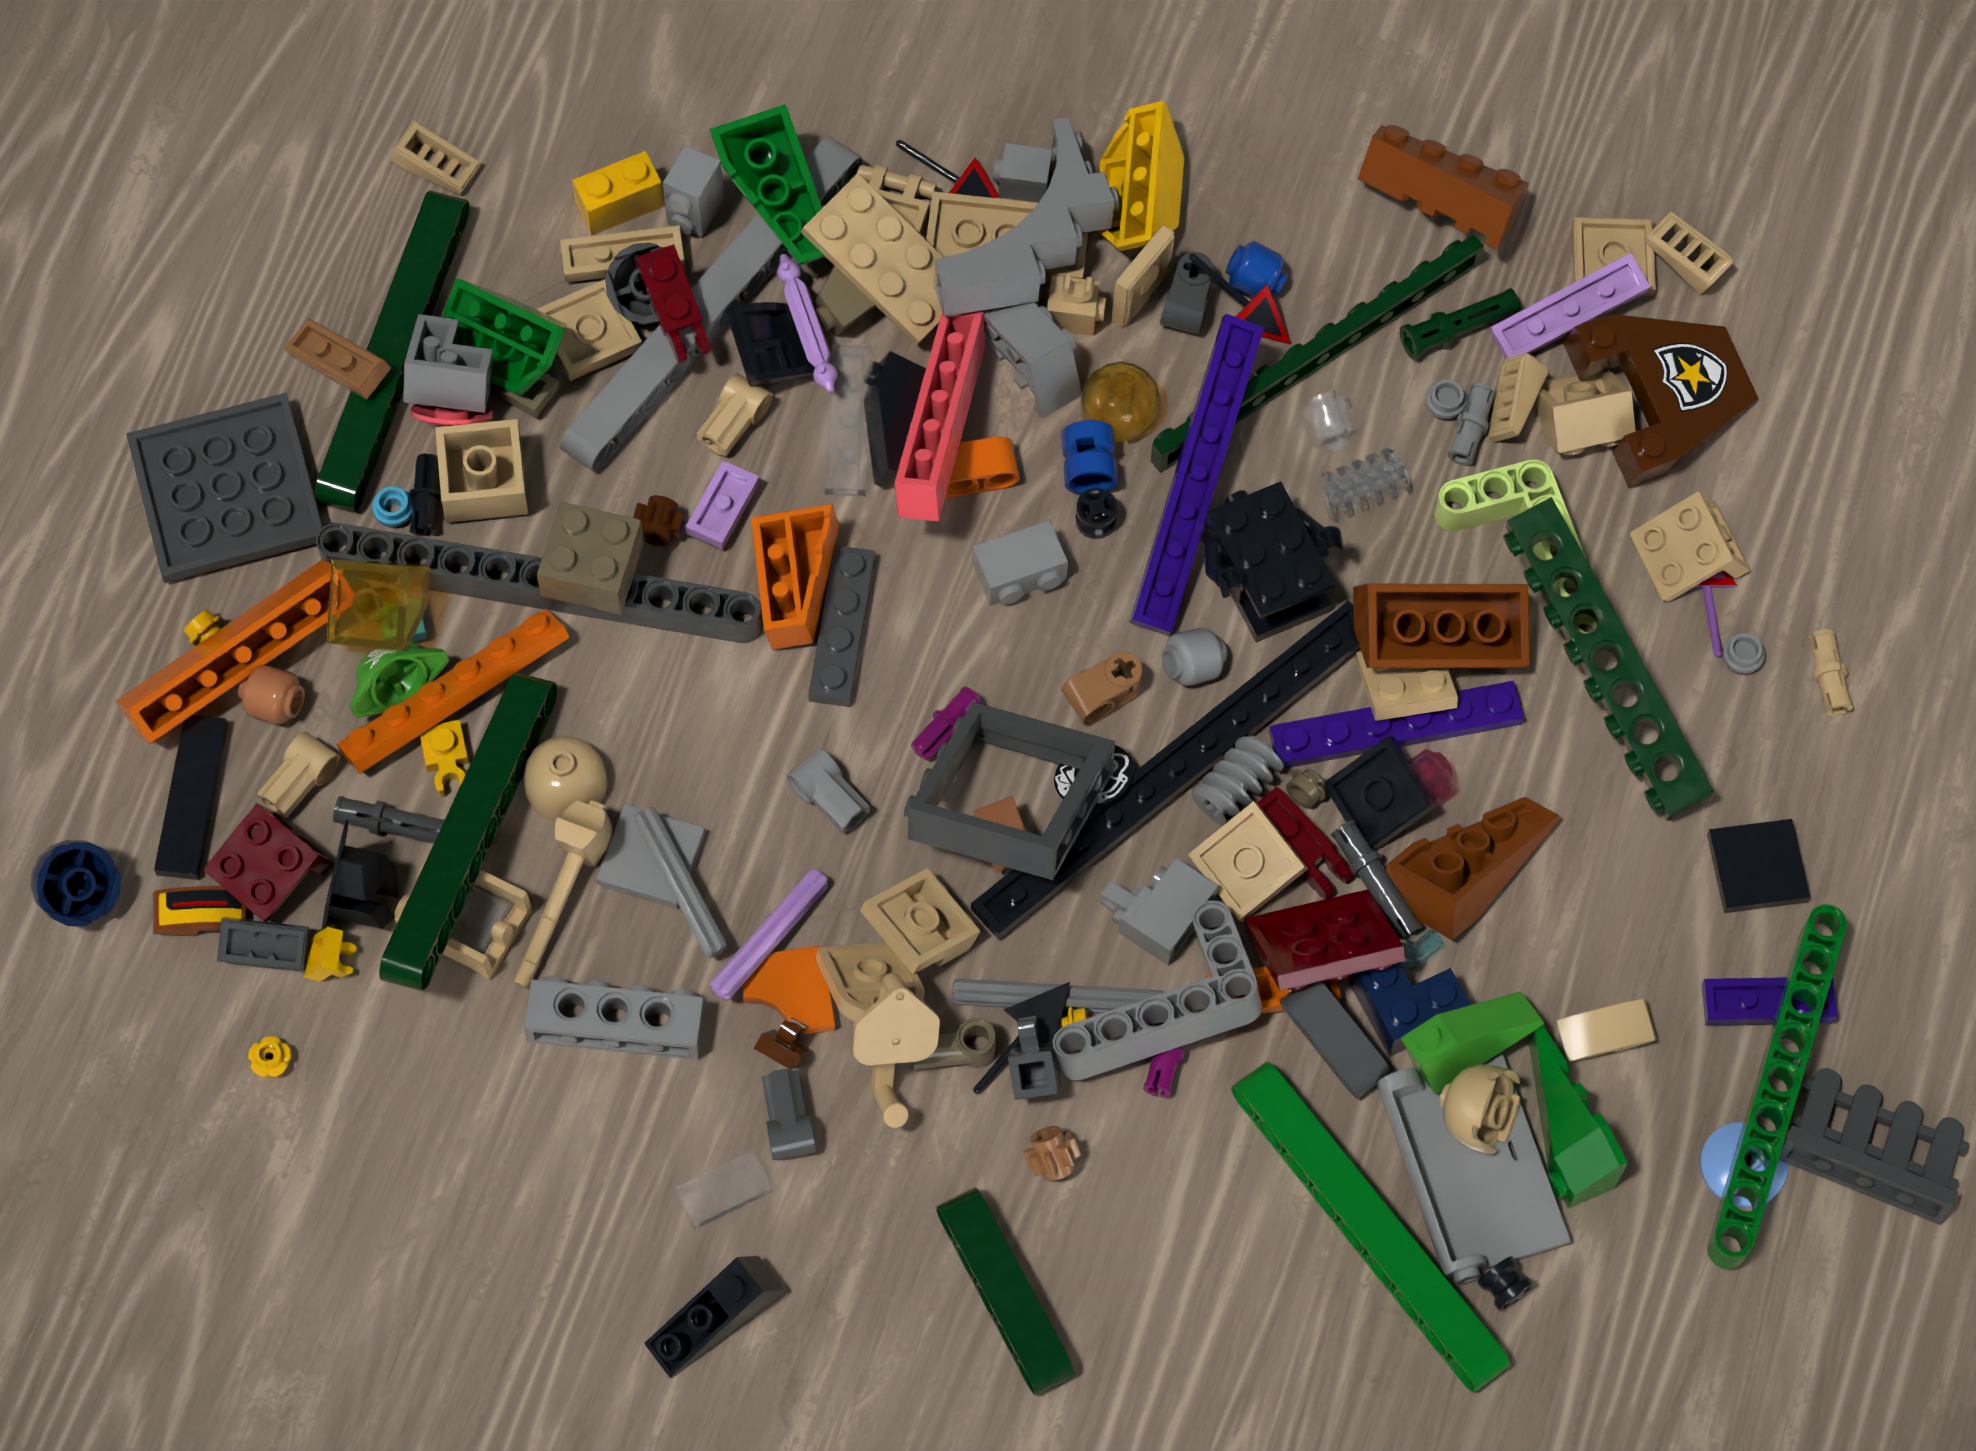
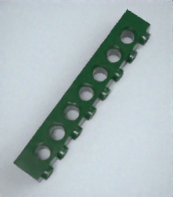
M1550 497L1508 519L1506 523L1508 533L1503 535L1505 543L1514 557L1521 555L1528 569L1523 571V575L1534 594L1541 591L1548 604L1543 608L1547 620L1554 630L1561 628L1568 641L1563 644L1564 650L1573 666L1581 664L1588 679L1584 680L1583 684L1594 703L1601 701L1608 713V716L1603 718L1604 723L1613 739L1617 740L1621 737L1628 753L1623 755L1634 777L1642 775L1649 788L1644 791V795L1655 814L1662 812L1667 820L1711 797L1714 793L1713 788L1553 498ZM1546 541L1554 545L1557 554L1552 559L1541 560L1534 554L1533 547L1539 542ZM1559 578H1569L1575 583L1577 590L1573 595L1563 597L1555 592L1553 583ZM1580 614H1588L1595 619L1597 627L1590 633H1581L1574 627V618ZM1602 650L1609 651L1616 657L1617 665L1610 670H1602L1595 665L1593 656ZM1621 687H1628L1635 692L1637 702L1630 707L1620 706L1614 699V691ZM1640 724L1653 726L1657 732L1656 741L1650 744L1640 743L1634 736V728ZM1663 760L1672 762L1677 768V777L1671 781L1659 779L1654 772V765Z

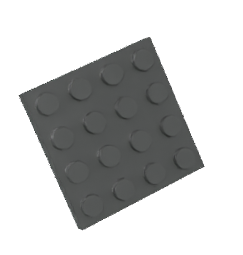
M287 392L126 433L164 583L316 544V536L323 527Z

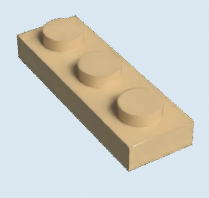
M680 225L560 240L565 283L606 278L609 265L619 251L637 243L650 242L660 247L674 244L681 264L685 268Z

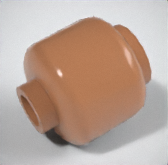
M260 665L240 682L238 696L242 699L243 709L248 716L279 725L286 723L290 718H295L299 714L303 706L305 691L300 686L299 679L294 673L269 665Z

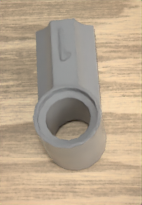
M818 748L786 774L787 781L802 800L808 804L813 802L842 833L852 831L870 812V806L842 778V772L831 756L821 748Z

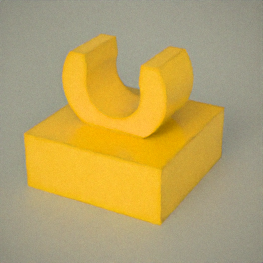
M326 927L310 938L304 978L320 982L330 975L338 978L353 973V968L343 965L339 960V955L350 956L356 952L357 947L350 942H342L343 931Z

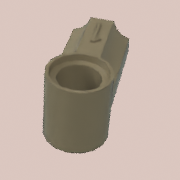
M971 1018L961 1025L939 1027L938 1045L935 1051L926 1059L913 1062L914 1069L962 1064L981 1068L989 1065L997 1055V1041L994 1028L988 1021L982 1018ZM974 1036H982L988 1040L987 1045L979 1050L968 1048L966 1043Z

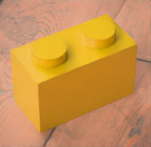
M646 151L572 180L575 204L591 236L664 207L662 182Z

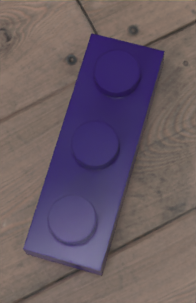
M1787 977L1704 979L1702 983L1705 1025L1773 1024ZM1833 977L1819 1023H1834L1837 1018ZM1799 1000L1791 1001L1792 1006L1798 1012H1810L1806 1003Z

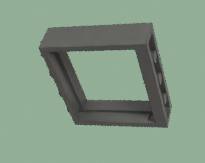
M972 702L964 717L959 716L957 718L949 742L941 744L933 768H928L924 772L916 796L911 795L907 800L904 816L908 817V839L1053 880L1113 774L1115 741ZM976 741L1080 769L1042 836L938 807Z

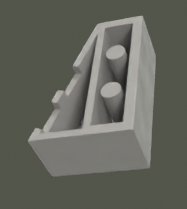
M1033 302L982 310L986 344L999 361L1006 358L1019 375L1014 377V382L1020 390L1027 386L1035 396L1037 405L1035 410L1042 419L1082 396L1073 350L1076 349L1075 341L1066 328L1060 330L1054 323L1046 307L1043 305L1038 307Z

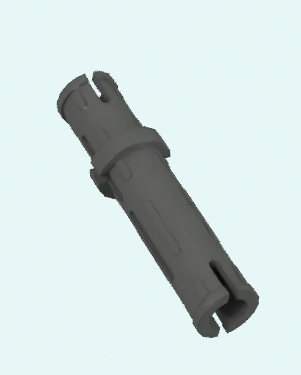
M344 796L338 797L333 813V822L345 823L346 820H349L350 825L367 828L370 834L380 835L381 832L430 843L435 842L444 822V819L387 807L386 802L377 800L375 804L348 799ZM361 813L367 814V815H371V816H375V817H379V818L381 817V818H385V819H390V820H393V822L385 821V820L378 819V818H372V817L363 816V815H361ZM404 823L435 829L436 832L407 826Z
M1350 820L1340 826V831L1338 829L1334 830L1331 836L1336 840L1351 863L1349 868L1352 874L1359 875L1400 941L1414 935L1413 931L1418 932L1423 928L1422 923L1419 922L1379 861L1382 858L1379 851L1371 849L1356 826V822Z

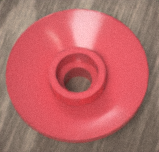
M415 404L411 407L410 413L414 418L436 427L483 423L493 418V410L487 406L485 413Z

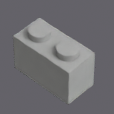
M686 145L663 181L667 223L671 226L680 225L681 234L689 235L691 233L703 238L724 203L721 160Z
M1050 520L972 546V565L990 606L1000 602L1002 604L1014 603L1026 593L1038 589L1048 591L1059 586L1062 581L1067 580L1068 561Z

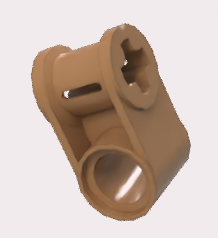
M1118 652L1092 668L1072 676L1062 686L1061 691L1084 725H1091L1139 696L1142 690V664L1134 654Z

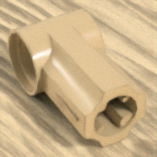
M739 373L734 374L724 386L718 406L697 432V439L707 450L715 455L727 456L749 425H756L765 416L771 405L773 394L761 386L749 387L746 377Z
M307 732L300 733L293 739L285 751L281 766L258 791V799L278 816L287 819L315 785L322 786L332 777L340 763V755Z

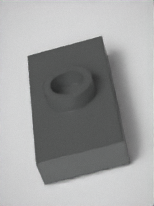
M223 917L221 919L217 961L304 971L309 926Z

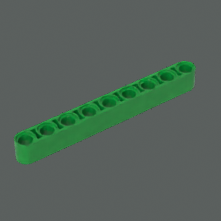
M1824 904L1814 908L1799 934L1707 1245V1253L1710 1260L1716 1266L1723 1269L1737 1268L1742 1264L1755 1243L1846 932L1847 921L1845 915L1839 908L1833 905ZM1814 924H1824L1831 930L1832 935L1824 936L1818 933ZM1803 962L1816 964L1820 968L1821 974L1809 973L1804 968ZM1799 1000L1806 1003L1810 1012H1798L1792 1006L1791 1001ZM1790 1039L1797 1045L1799 1051L1789 1052L1781 1046L1780 1040ZM1778 1078L1786 1084L1787 1091L1781 1092L1773 1089L1768 1079ZM1766 1117L1774 1123L1776 1130L1765 1131L1758 1125L1756 1118ZM1748 1156L1756 1157L1763 1163L1764 1170L1754 1171L1746 1165L1744 1158ZM1741 1196L1748 1199L1752 1205V1211L1747 1212L1738 1209L1734 1205L1733 1197ZM1729 1236L1736 1239L1741 1250L1731 1252L1725 1249L1721 1243V1237Z
M1266 1061L1231 1086L1233 1096L1240 1107L1464 1386L1474 1393L1510 1366V1361L1499 1343L1280 1072L1270 1062Z

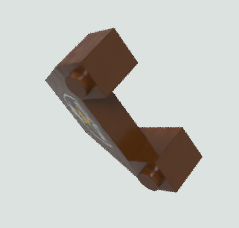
M1609 314L1575 326L1563 344L1579 380L1622 366L1649 427L1624 435L1612 452L1628 488L1666 475L1758 399L1728 331L1724 326Z

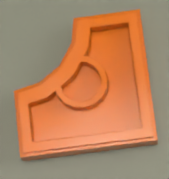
M822 945L770 953L741 985L744 1003H761L776 1010L787 1021L791 1018L798 1020L807 1026L803 1035L835 1030L830 990L816 963L817 947H822Z

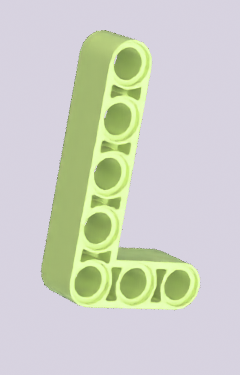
M1535 459L1451 480L1440 488L1434 516L1438 525L1449 531H1459L1515 516L1552 497L1584 555L1553 472L1543 461ZM1524 482H1535L1540 488H1529ZM1495 492L1498 493L1502 498L1492 499L1488 497L1485 493ZM1456 502L1463 508L1452 509L1446 503ZM1546 541L1539 542L1533 547L1534 554L1541 560L1552 559L1551 553L1557 552L1554 545ZM1559 578L1553 583L1555 592L1563 597L1571 596L1565 589H1577L1575 583L1569 578ZM1580 614L1573 620L1574 627L1581 633H1587L1580 629L1579 625L1581 624L1590 625L1594 629L1597 627L1595 619L1588 614Z

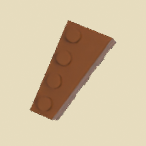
M1381 125L1372 136L1358 176L1359 180L1400 201H1407L1410 197L1417 200L1416 205L1420 208V211L1432 217L1447 215L1453 218L1455 221L1454 228L1466 234L1476 230L1486 235L1485 244L1495 249L1500 246L1513 227L1529 185L1528 182L1520 180V175L1511 170L1499 169L1497 171L1483 165V161L1473 155L1462 154L1459 156L1447 151L1446 146L1434 140L1421 141L1409 136V132L1404 128L1395 125H1388L1387 127Z

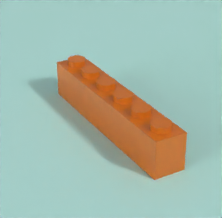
M322 559L115 702L135 732L151 744L244 680L255 668L265 665L357 602L358 599L337 566Z

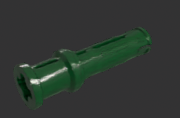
M1509 288L1500 294L1475 302L1449 314L1444 312L1432 313L1430 319L1413 326L1405 324L1400 327L1399 333L1402 345L1408 356L1416 360L1422 356V352L1439 345L1442 347L1450 346L1456 336L1485 326L1510 314L1520 312V301L1515 291ZM1489 308L1492 309L1491 312H1488L1471 320L1468 319V317L1471 315H1474ZM1430 333L1429 337H1421L1424 334Z

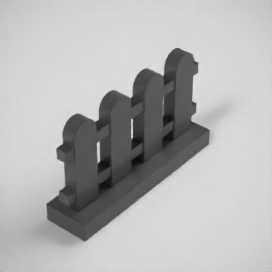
M1829 1068L1818 1070L1812 1080L1805 1077L1800 1088L1801 1092L1807 1094L1801 1116L1793 1114L1788 1126L1790 1129L1786 1134L1779 1160L1941 1225L1954 1207L1958 1191H1955L1958 1179L1951 1177L1957 1154L1964 1157L1969 1147V1143L1962 1140L1964 1133L1962 1124L1954 1118L1946 1117L1938 1123L1935 1129L1921 1124L1922 1110L1912 1101L1901 1102L1894 1113L1879 1107L1881 1093L1872 1085L1865 1084L1860 1086L1853 1096L1839 1091L1841 1082L1839 1075ZM1833 1105L1848 1110L1842 1132L1827 1127ZM1875 1121L1889 1127L1883 1149L1868 1144ZM1916 1138L1930 1143L1924 1166L1909 1160Z

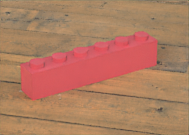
M983 311L943 316V313L941 314L895 479L897 512L900 518L929 521L940 520L986 347Z

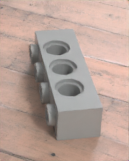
M546 976L543 980L531 979L524 1032L529 1043L699 1060L705 1018L704 998L684 989L673 990L670 994L654 992L652 988L644 985H631L628 989L612 988L610 984L603 981L591 980L583 985L568 983V980L557 976ZM570 1005H579L584 1008L583 1012L574 1018L562 1015L563 1010ZM614 1009H621L627 1013L624 1019L618 1022L607 1021L605 1016ZM659 1013L665 1014L670 1018L665 1025L655 1027L648 1023L651 1016Z

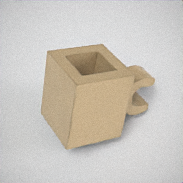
M1066 274L1064 277L1052 275L1047 310L1060 330L1066 328L1070 333L1094 336L1095 322L1104 320L1106 297H1099L1100 281H1094L1092 277L1088 276L1087 279L1072 278L1071 274Z

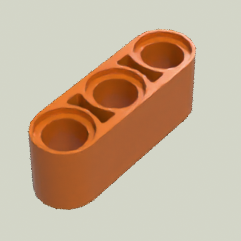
M1000 436L960 442L945 498L1001 490L1015 485L1020 477L1012 440L1008 437Z

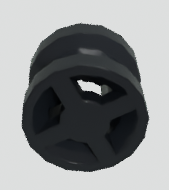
M1091 488L1079 496L1076 504L1075 519L1080 533L1088 538L1101 539L1108 536L1114 530L1117 514V501L1109 491L1101 488ZM1101 515H1102V517H1103V518L1095 519V520H1094V518H1095L1096 516H1101Z
M1513 1256L1507 1257L1496 1264L1478 1280L1482 1290L1490 1291L1493 1295L1494 1305L1499 1311H1503L1513 1305L1534 1286L1529 1277H1523L1517 1270L1518 1263Z

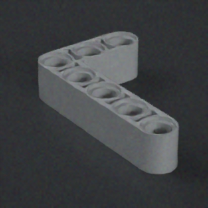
M1214 900L1206 901L1200 904L1192 915L1198 946L1210 977L1066 1025L1059 1029L1053 1038V1048L1059 1068L1064 1076L1073 1080L1086 1079L1249 1024L1259 1017L1262 1011V1003L1257 980L1230 910L1225 904ZM1212 927H1219V928L1214 929V930H1208V929H1210V928H1212ZM1229 960L1233 961V962H1231V963H1229V964H1221V963H1223V962H1225V961H1229ZM1238 995H1247V996H1245V997H1243V998H1240V999H1235V998H1234V997H1236V996H1238ZM1202 1008L1205 1009V1010L1202 1011V1012H1198V1013H1194V1012H1193V1011H1195V1010H1197V1009H1202ZM1159 1022H1163V1023H1164V1024H1162V1025H1160V1026H1156V1027H1153V1026H1152V1025H1154L1155 1023H1159ZM1123 1036L1119 1040H1111L1114 1037ZM1075 1050H1082L1077 1054H1069Z

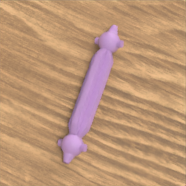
M785 253L781 254L777 275L780 281L785 283L784 295L807 360L815 367L813 372L814 380L818 385L824 387L829 394H832L835 390L838 373L836 368L829 363L831 353L807 285L799 279L801 268L797 262L791 260Z

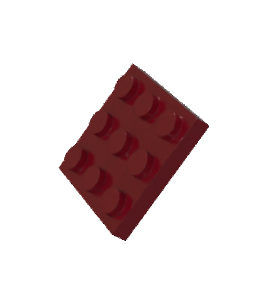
M1368 889L1245 918L1247 934L1280 991L1285 989H1303L1310 983L1327 979L1341 980L1347 978L1350 974L1365 970H1384L1392 964L1406 961L1402 942Z

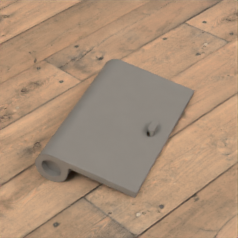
M1502 1052L1483 1063L1508 1069ZM1417 1069L1400 1070L1381 1078L1377 1082L1379 1093L1441 1270L1447 1280H1455L1456 1285L1470 1283L1481 1277L1480 1272L1491 1269L1507 1257L1513 1256L1515 1260H1519L1571 1242L1521 1103L1516 1122L1506 1142L1496 1141L1492 1147L1498 1151L1494 1154H1485L1460 1144L1449 1133L1444 1122L1443 1108L1440 1106L1442 1090L1434 1094ZM1513 1084V1094L1517 1095L1515 1086Z

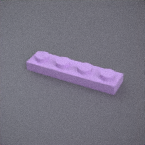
M1629 253L1497 323L1490 328L1489 332L1505 359L1523 353L1532 354L1571 333L1575 326L1598 319L1650 290L1651 286L1634 257Z

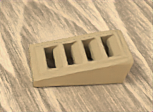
M416 121L411 123L393 149L390 161L399 167L458 195L462 194L482 163ZM416 144L422 147L417 155L411 152ZM429 151H432L436 155L429 163L424 159ZM443 158H446L451 161L444 169V171H442L437 167L439 166ZM459 164L465 167V169L456 180L450 175Z
M1671 211L1643 239L1699 295L1706 291L1734 262L1724 250ZM1671 228L1676 234L1666 243L1661 238ZM1683 239L1688 245L1679 252L1674 247ZM1693 251L1699 255L1694 262L1687 258ZM1705 262L1711 267L1707 272L1700 268Z
M1528 353L1506 358L1503 362L1488 438L1492 442L1520 435L1548 376L1549 369Z

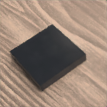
M1389 735L1324 782L1325 789L1346 822L1350 820L1356 822V826L1372 850H1377L1437 806L1396 739Z
M1792 819L1709 829L1707 838L1724 913L1808 902L1810 895Z

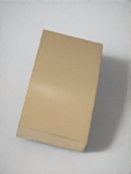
M1644 998L1556 1020L1567 1061L1570 1063L1611 1051L1619 1052L1657 1041Z

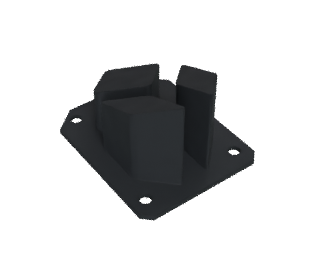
M346 820L328 890L321 930L326 928L329 917L382 929L394 918V915L384 903L368 899L375 893L399 898L396 867L385 854L345 845L349 820Z

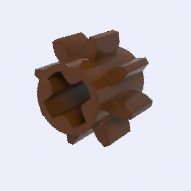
M654 495L649 497L647 505L637 503L633 518L641 520L645 543L653 546H666L670 537L680 539L685 522L682 520L684 513L678 511L679 505L674 500L665 496Z

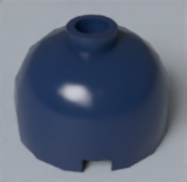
M65 840L51 845L38 857L32 869L30 887L36 904L49 918L66 926L84 927L92 924V921L97 920L101 915L105 916L113 909L120 894L121 876L110 854L105 849L85 840Z

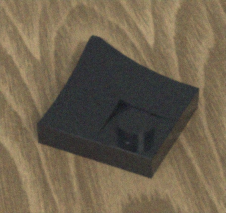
M777 302L733 305L726 310L749 387L813 377L815 367L807 360L788 304Z

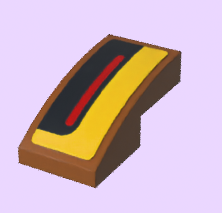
M222 886L170 888L155 890L153 893V934L196 936L199 930L220 932L221 919L223 917L246 919V907Z

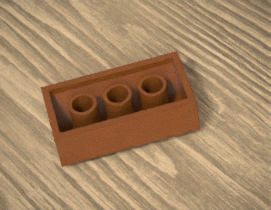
M1368 583L1353 587L1354 631L1367 668L1530 667L1528 584Z

